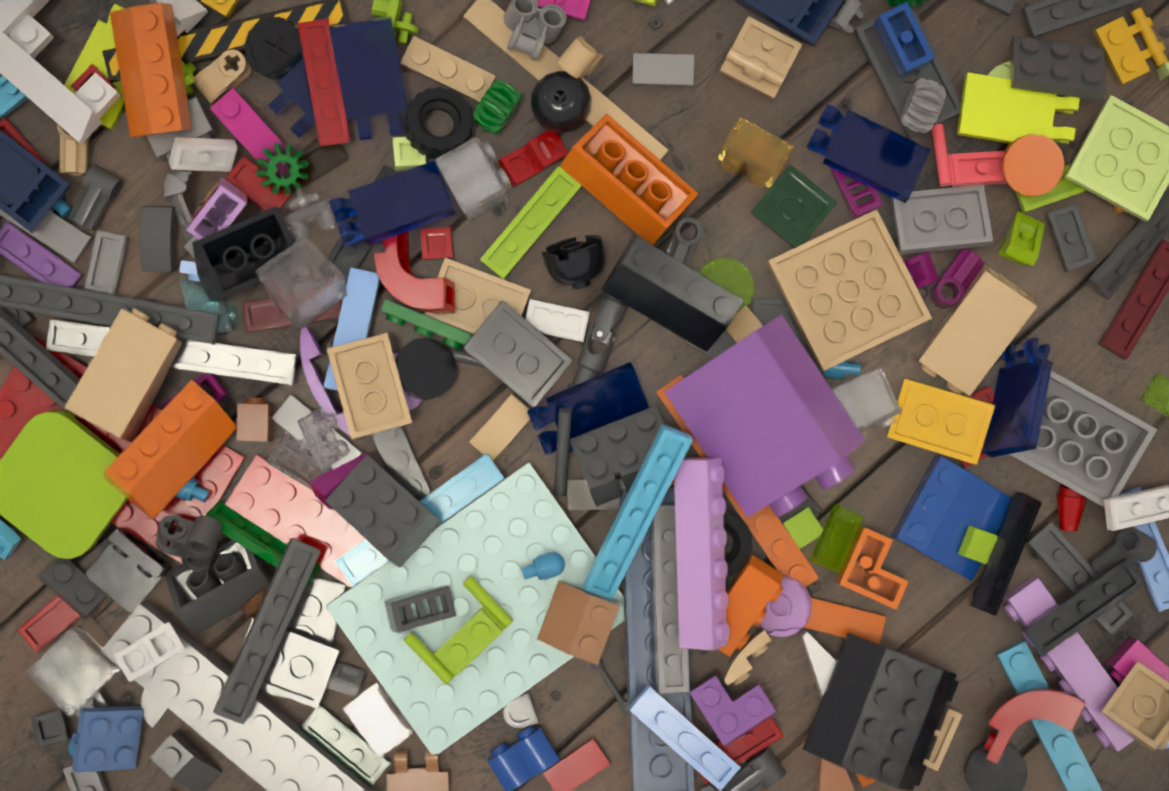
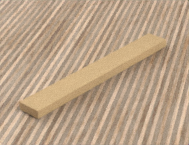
M476 0L463 15L467 22L537 81L546 74L555 71H565L557 62L559 57L544 44L536 61L531 59V55L517 49H507L513 31L504 23L505 11L492 0ZM580 77L588 86L592 98L591 113L586 122L593 127L607 113L658 159L662 160L669 150L588 81Z

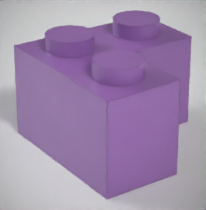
M716 676L689 692L724 747H727L777 714L759 685L733 702Z

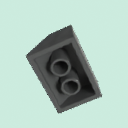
M231 538L218 543L207 572H193L183 564H180L165 574L175 613L194 636L263 598L272 580L264 560Z

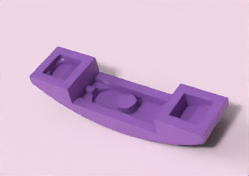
M306 326L301 329L300 353L308 385L325 414L334 424L350 436L344 412H339L329 390L323 388L324 380L314 361L325 355L312 329Z

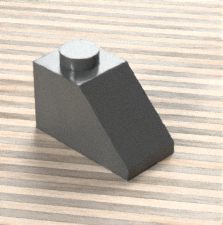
M179 729L172 733L149 757L171 779L193 791H205L223 772Z

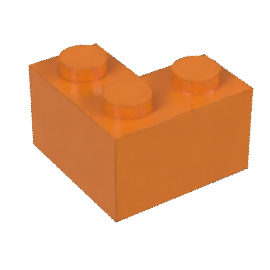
M859 526L835 582L897 610L909 581L881 569L893 540Z

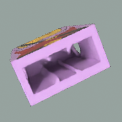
M221 177L195 210L186 231L201 239L229 227L247 204V195ZM202 219L208 220L213 227L204 224Z

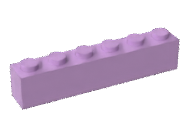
M683 458L674 476L679 648L715 650L727 645L730 634L729 625L726 620L729 597L725 587L728 566L724 554L727 534L723 521L726 502L723 498L722 483L725 479V471L722 466V458Z
M1030 576L1003 597L1007 604L1003 607L1005 612L1014 622L1018 620L1023 628L1057 605L1040 579L1034 576ZM1022 631L1021 633L1023 637L1032 647H1034L1031 641L1024 633V631ZM1078 632L1044 656L1039 657L1050 672L1055 671L1061 679L1058 685L1062 691L1085 700L1080 716L1085 722L1091 721L1097 729L1094 735L1104 748L1109 746L1119 752L1135 740L1126 734L1127 731L1101 714V711L1118 687Z

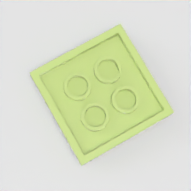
M1110 95L1107 97L1064 178L1142 221H1149L1169 184V126Z

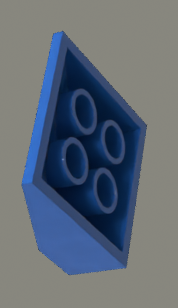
M934 456L893 530L891 537L972 581L982 563L958 554L967 529L971 525L997 535L1004 524L1009 504L1013 499L942 456Z

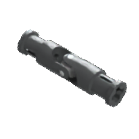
M606 294V297H603L596 312V325H593L588 333L577 361L579 367L573 383L568 385V389L592 398L594 396L592 390L598 374L603 372L615 340L614 331L622 322L627 309L624 303L609 294ZM592 339L600 344H607L600 354H592L590 346Z

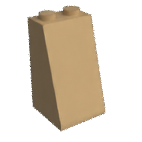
M984 263L965 290L962 299L952 306L918 355L919 362L922 363L920 368L932 377H936L938 374L947 380L945 385L953 392L958 394L964 392L970 396L1037 308L1034 297Z
M134 308L131 313L124 309L120 310L64 407L118 438L133 442L182 344L180 340L175 338L177 334L175 330L160 323L158 328L147 323L150 317Z

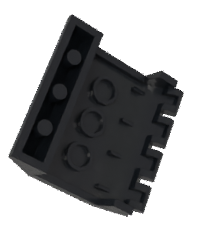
M847 632L803 749L844 769L898 789L913 791L915 785H920L927 765L923 764L924 759H930L938 738L934 733L936 730H941L949 707L945 706L947 701H952L959 681L955 680L957 674Z

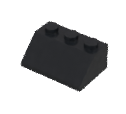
M278 206L192 242L197 275L210 302L226 298L303 263Z

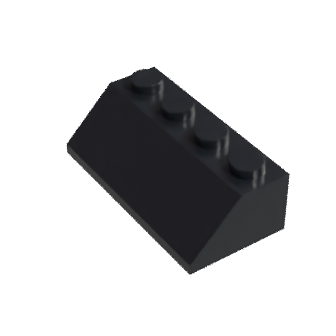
M638 236L631 237L601 289L705 352L712 347L728 328L743 302V299Z

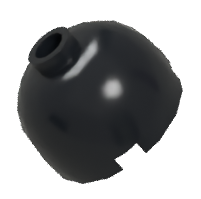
M555 71L546 74L537 82L532 91L531 108L534 118L543 128L552 133H566L577 130L586 122L591 113L592 98L588 86L581 78L576 79L566 71Z
M585 235L586 241L584 242L577 241L576 237L548 246L546 248L547 252L542 251V256L549 275L558 283L572 285L573 289L589 286L591 284L590 280L596 278L604 266L605 251L600 236Z

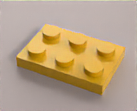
M905 378L887 438L977 465L995 404Z

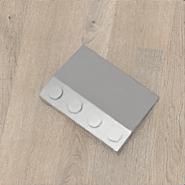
M1041 366L1020 404L1000 450L1105 508L1104 499L1116 497L1120 494L1157 429L1052 370Z

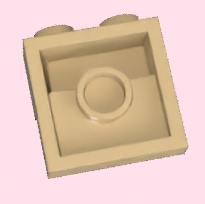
M1137 661L1105 705L1101 714L1127 731L1126 734L1150 751L1154 752L1157 747L1164 750L1169 743V683Z

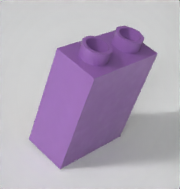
M782 314L665 391L707 457L722 458V466L725 471L724 482L747 517L767 505L770 506L776 517L784 515L808 498L801 485L813 478L817 479L823 490L837 484L856 470L848 456L866 441Z

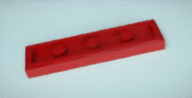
M329 18L298 23V32L319 147L350 142Z

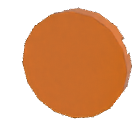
M1028 134L1018 137L1008 145L1001 162V171L1004 181L1012 190L1026 196H1039L1048 193L1057 186L1063 176L1065 161L1062 151L1055 141L1043 135Z

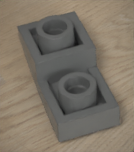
M174 206L143 207L141 220L142 271L172 272L176 269L173 239L177 236Z

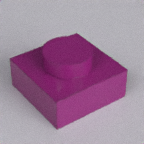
M929 252L903 261L917 289L939 281Z

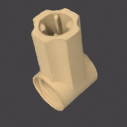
M57 124V130L60 134L59 173L71 176L86 175L91 135L80 144Z

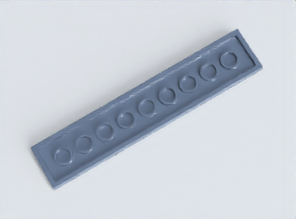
M668 488L660 505H675L674 488ZM620 490L622 495L620 497V508L628 494L626 490ZM651 524L623 578L628 707L647 685L656 691ZM689 667V692H690V667ZM689 692L659 694L692 724L691 694ZM628 709L631 791H694L693 766Z

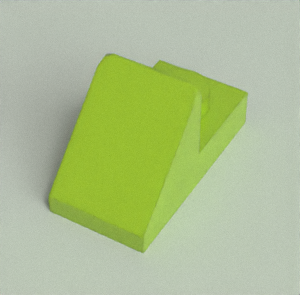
M1017 211L999 249V255L1022 266L1028 264L1033 267L1039 257L1045 223Z

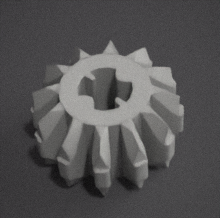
M921 78L915 82L902 108V125L909 127L908 129L915 132L927 133L931 130L934 123L937 122V118L944 105L946 97L945 87L930 79Z

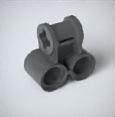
M168 515L160 521L156 544L161 552L182 558V564L187 569L193 572L204 573L208 571L217 549L222 525L216 519L208 516H198L195 521H191L178 515ZM174 523L177 524L176 529H173Z

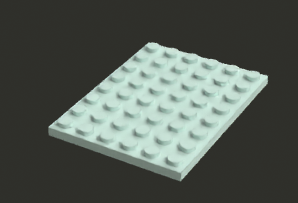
M528 462L440 524L401 568L388 561L327 604L326 608L432 755H438L574 657L538 640L537 637L558 580L583 589L582 585L596 556ZM556 552L564 558V571L556 577L547 580H539L538 576L526 580L523 577L521 568L534 564L533 559L537 558V556ZM471 575L514 621L469 665L445 685L403 641V638L412 631L432 653L447 641L483 607L462 584ZM446 585L450 587L456 616L399 633L391 630L385 607L386 600ZM619 589L613 598L620 607L612 629L625 621L624 596ZM440 595L435 596L438 613L443 612ZM424 599L423 604L425 608L426 615H431L427 599ZM410 603L413 619L418 618L415 603ZM400 606L398 609L401 621H405L403 609Z

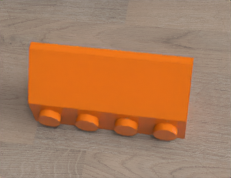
M155 3L110 12L130 137L192 129L172 4Z
M607 113L572 147L560 165L564 171L651 245H654L699 194Z
M191 380L104 471L105 479L154 520L237 430V426L216 400Z

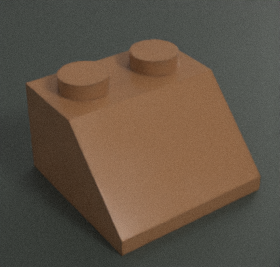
M558 580L537 639L568 655L598 665L620 606L614 600L600 597Z

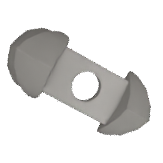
M175 170L172 174L167 173L164 198L174 206L176 217L187 242L184 247L195 258L192 242L199 239L186 231L192 218L182 196L187 189L186 183L189 181V175L192 174V170Z

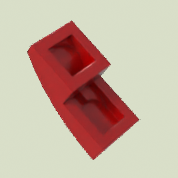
M547 131L531 139L523 147L500 158L498 164L514 188L568 155V151L557 133Z

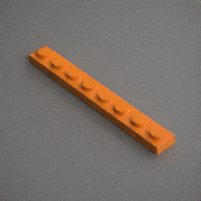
M680 375L655 393L681 431L691 435L693 439L691 446L698 456L708 458L665 393L666 390L684 379ZM723 482V493L740 518L746 523L749 531L774 568L783 575L799 580L805 588L819 579L770 506L767 505L747 517L725 482Z

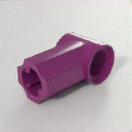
M966 248L960 250L941 279L930 291V298L937 307L948 308L962 299L965 290L985 263L981 257ZM942 286H948L952 289V300H947L942 296Z

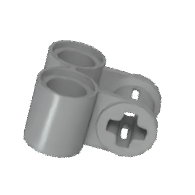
M511 0L503 19L505 25L513 31L507 49H517L531 55V59L536 61L542 45L554 43L565 25L566 14L563 9L553 4L539 9L537 0Z

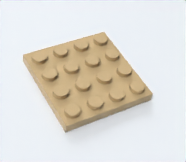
M877 209L767 261V265L821 373L932 319Z

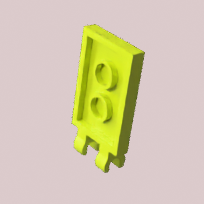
M114 4L110 12L124 8ZM110 13L107 24L100 20L97 21L64 84L73 94L76 91L71 85L91 64L96 66L109 79L102 51L116 48ZM121 81L113 82L117 87L115 90L120 94V97L99 118L102 121L101 125L111 130L115 128L125 109Z
M968 72L964 77L956 135L1011 144L1018 137L1034 134L1046 136L1056 143L1069 144V141H1074L1076 129L1072 127H1053L1054 113L1073 114L1074 111L1079 109L1080 98L1070 96L1058 97L1057 94L1011 88V79Z

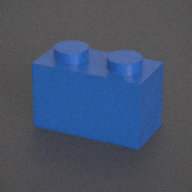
M907 2L879 15L874 22V26L900 78L929 65L935 58Z

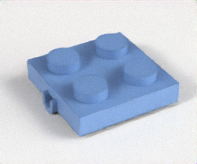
M139 706L80 708L77 733L72 735V744L75 747L72 769L76 773L136 769L143 709Z

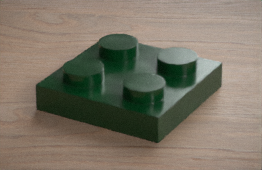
M789 164L750 213L789 245L796 248L807 241L837 202Z

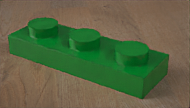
M385 299L381 309L382 312L388 314L386 320L403 326L405 321L416 325L414 331L429 338L432 337L433 333L445 337L443 340L444 344L459 350L461 345H465L472 336L470 333Z

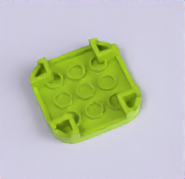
M51 410L34 416L25 425L0 460V515L48 553L57 558L72 559L87 553L98 544L97 541L128 498L105 479L104 471L120 456V453L76 419L78 415L69 410L66 412Z

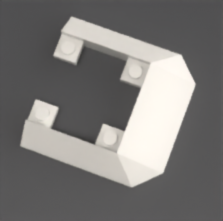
M0 0V74L76 141L82 144L101 125L102 121L99 118L118 100L120 94L97 73H94L73 94L34 59L54 38L50 32L33 18L50 0ZM149 0L152 4H172L177 37L183 31L188 33L208 13L207 9L196 0Z

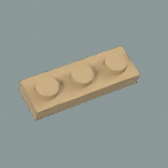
M413 36L400 62L402 66L477 103L481 101L486 90L496 80L495 75Z

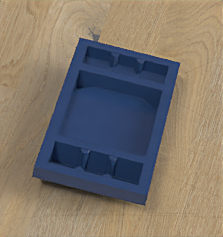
M734 0L741 6L767 18L785 33L812 46H815L844 2V0Z
M0 130V209L33 233L72 185Z

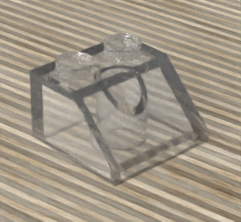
M306 236L255 270L279 311L298 330L347 296L344 275Z

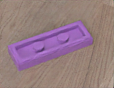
M7 221L0 230V254L37 281L75 288L84 276L11 222Z

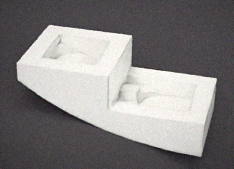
M170 622L113 656L128 681L131 682L185 648Z

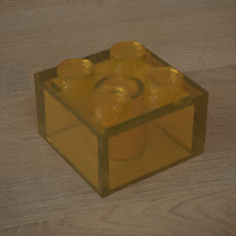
M739 116L717 159L722 161L720 165L724 169L735 174L737 171H740L749 176L747 180L759 188H764V186L770 188L777 179L794 146Z

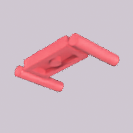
M943 124L933 126L931 130L941 187L950 185L952 187L981 184H1007L1003 179L1001 162L1005 151L948 154Z

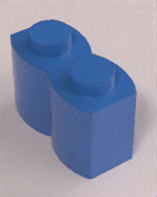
M530 725L516 734L518 740L507 745L505 741L490 750L492 756L488 758L487 762L505 791L516 789L560 761L559 755L541 726L534 729Z

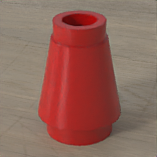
M1061 485L1060 491L1056 493L1059 529L1078 531L1087 497L1065 485Z

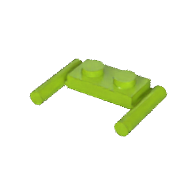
M471 575L462 584L483 607L447 641L432 653L412 631L403 638V641L445 685L469 665L514 621Z

